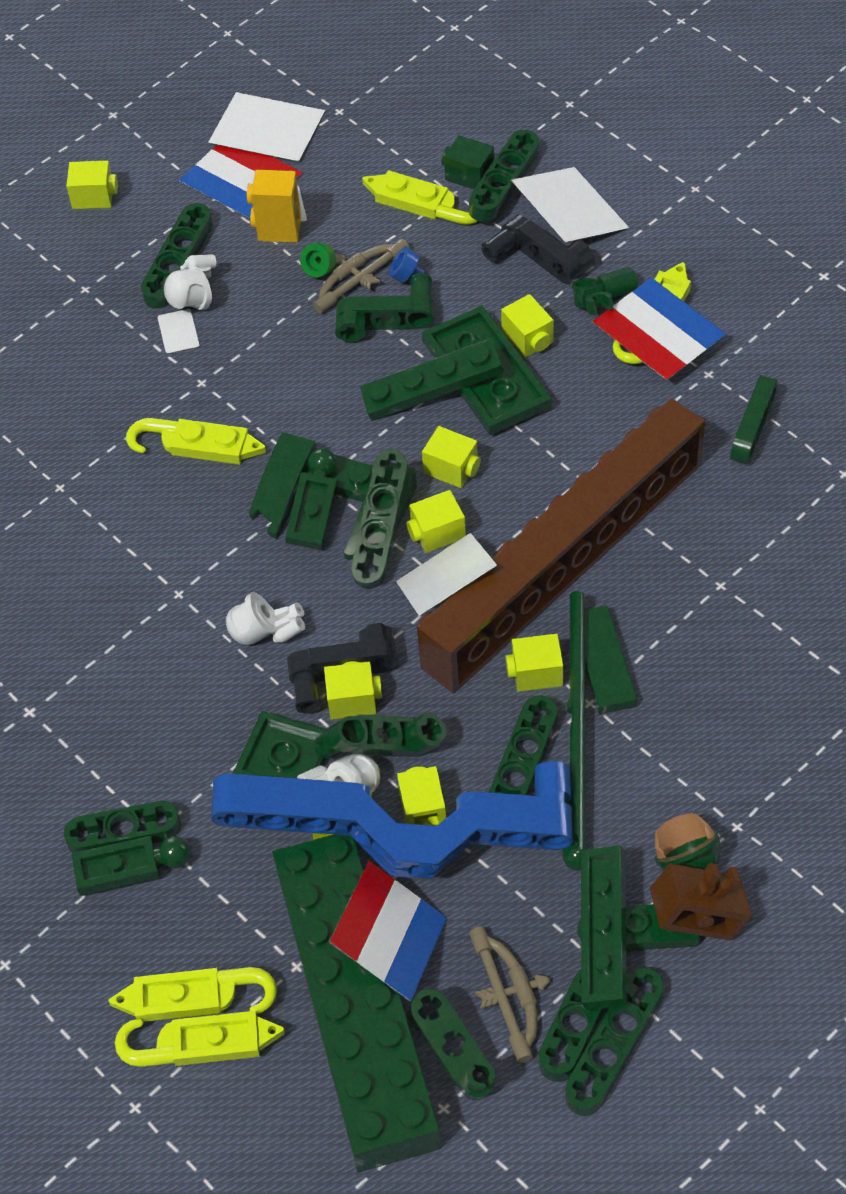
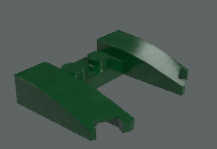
M284 432L281 433L272 451L249 511V516L252 520L261 513L271 522L267 528V533L275 539L278 538L293 508L301 472L312 474L308 467V459L310 454L316 450L315 441ZM335 455L337 460L336 469L331 475L327 476L328 478L337 479L334 494L363 502L344 551V558L352 560L373 465ZM390 462L389 466L383 467H385L387 473L386 483L392 485L391 477L393 470L400 468L397 467L396 463ZM408 467V477L396 531L417 488L416 469ZM382 493L375 497L373 504L377 509L386 510L393 505L394 498L390 494ZM379 527L370 529L366 534V540L373 545L382 543L386 538V531Z

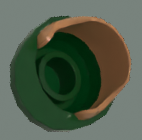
M684 814L668 820L655 832L656 856L654 859L656 864L663 871L669 863L703 870L710 863L717 864L721 853L719 831L713 830L698 814Z

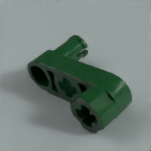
M426 273L414 274L410 281L411 296L346 297L341 299L337 303L336 337L342 339L345 343H358L360 339L366 336V330H413L430 326L434 321V301L431 299V276Z
M431 712L424 713L418 717L358 714L356 716L344 717L331 725L328 732L319 735L315 739L314 744L322 743L320 746L315 747V751L320 757L325 759L332 758L339 752L415 757L439 746L446 737L447 729L445 723L436 714ZM383 729L382 734L386 732L388 735V740L384 743L382 742L384 737L379 739L377 731Z
M435 989L420 991L414 997L410 1007L409 1019L412 1026L421 1033L454 1086L458 1087L466 1098L471 1100L486 1098L491 1093L495 1084L493 1066L488 1062L447 998ZM428 1003L429 1008L434 1004L438 1008L435 1020H429V1015L426 1020L420 1016L422 1004ZM453 1035V1040H455L456 1036H459L464 1043L460 1047L461 1055L453 1057V1052L450 1055H446L442 1049L446 1044L445 1036ZM472 1073H483L486 1083L476 1082L473 1079Z

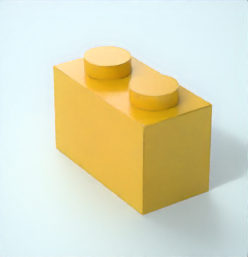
M255 170L253 184L248 183L247 203L253 204L250 222L251 227H256L258 241L298 243L302 216L296 171Z

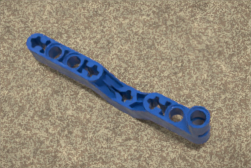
M547 761L538 764L535 767V796L489 792L463 793L456 798V810L438 826L396 823L372 799V789L361 783L223 774L215 777L213 780L211 820L215 824L224 827L349 835L390 876L432 879L471 844L550 850L569 847L573 843L572 807L567 804L571 800L570 767L568 764L559 761Z

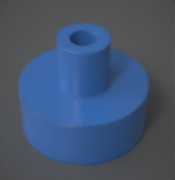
M403 247L395 256L390 266L389 276L400 283H404L414 274L424 273V269L417 265L419 254L408 247Z

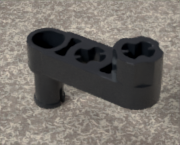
M522 215L515 216L501 227V231L481 244L482 253L491 262H495L512 247L518 248V250L564 284L570 283L595 263L594 255L585 242L581 240L578 242L574 241L566 247L533 221L528 220Z
M382 623L369 624L359 632L360 641L308 648L290 654L287 658L289 680L294 684L296 710L307 714L313 713L320 708L317 682L325 681L324 667L357 661L360 663L370 662L372 674H380L392 670L397 665L392 628Z

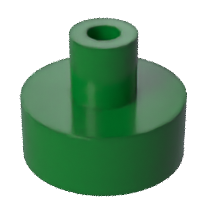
M317 242L307 245L302 250L300 264L307 275L318 278L326 276L334 270L336 255L328 244Z

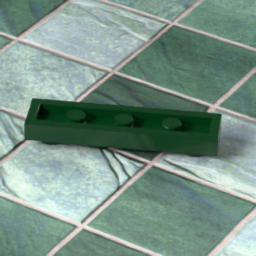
M490 338L360 386L368 416L371 421L503 374L504 370L494 341Z
M621 845L581 850V1004L586 1010L627 1005L625 852Z

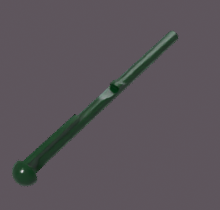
M574 591L570 593V698L567 703V712L572 714L570 727L571 800L567 804L572 807L573 843L569 847L563 848L562 858L568 868L581 871V850H587L584 593Z

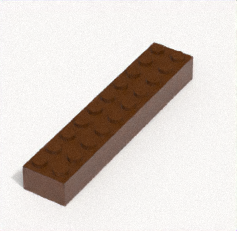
M670 398L663 406L654 408L643 424L637 429H631L613 451L608 450L602 455L598 464L588 473H582L574 482L573 487L563 496H556L542 515L538 518H532L525 525L522 533L513 541L509 540L500 547L497 555L493 558L497 566L447 597L445 602L434 612L430 611L422 617L417 626L421 669L451 693L455 694L507 646L512 639L520 634L701 466L705 420L673 398Z

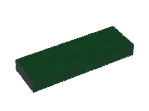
M607 605L585 610V670L599 714L637 707V698Z

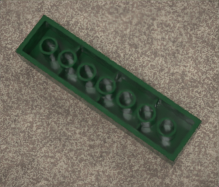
M333 834L272 851L357 1173L440 1150L439 1128L399 993L329 942L363 874L354 839L349 835Z

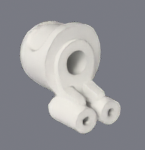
M191 255L185 260L183 266H180V270L172 272L166 278L164 295L170 305L178 309L188 306L198 310L209 308L212 301V292L208 279L211 277V269L216 267L215 255Z
M252 592L246 596L244 603L230 609L226 616V626L231 637L243 645L254 644L270 634L273 635L274 642L284 643L305 630V623L301 619L304 616V610L297 602L289 607L286 606L274 610L262 596Z
M352 754L331 763L328 768L317 766L298 775L297 778L361 783L369 786L373 793L380 783V771L371 757L365 754Z

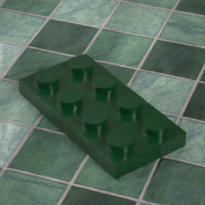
M483 305L423 331L422 341L433 357L438 358L481 341L493 339L504 373L458 390L488 434L492 435L551 408L552 398Z

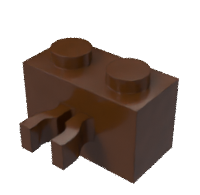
M669 863L650 887L660 929L731 941L752 917L738 868L730 867L726 873H720L718 865L710 863L705 870Z

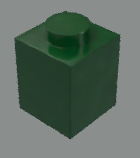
M458 135L451 147L447 146L442 155L441 163L445 168V180L475 189L494 161V146Z

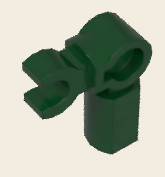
M630 267L599 275L597 280L594 278H583L572 283L575 306L586 308L591 315L597 314L596 308L606 307L609 310L614 309L612 298L631 293L638 288L635 271Z

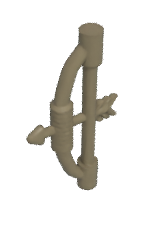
M400 239L395 244L379 245L362 253H356L346 261L344 260V255L335 254L336 265H340L333 270V274L322 285L319 299L313 303L315 310L322 314L337 303L339 297L359 283L368 290L371 289L372 284L380 283V280L373 276L372 273L390 260L393 261L403 247L409 248L408 243L404 239ZM385 253L362 271L358 270V268L365 264L366 260ZM351 273L355 275L339 288L330 292V289L337 281H342Z
M484 927L473 928L469 935L477 956H481L493 987L474 992L475 995L482 999L480 1009L499 1003L511 1035L509 1041L518 1063L528 1062L533 1058L530 1047L536 1038L538 1029L537 1000L532 989L538 987L540 990H544L549 984L550 979L547 976L537 974L535 975V980L529 981L524 967L520 966L505 945L487 936ZM492 950L499 954L510 969L508 973L513 984L512 987L504 989L491 955ZM517 994L522 1009H525L526 1034L520 1032L507 998L509 995Z

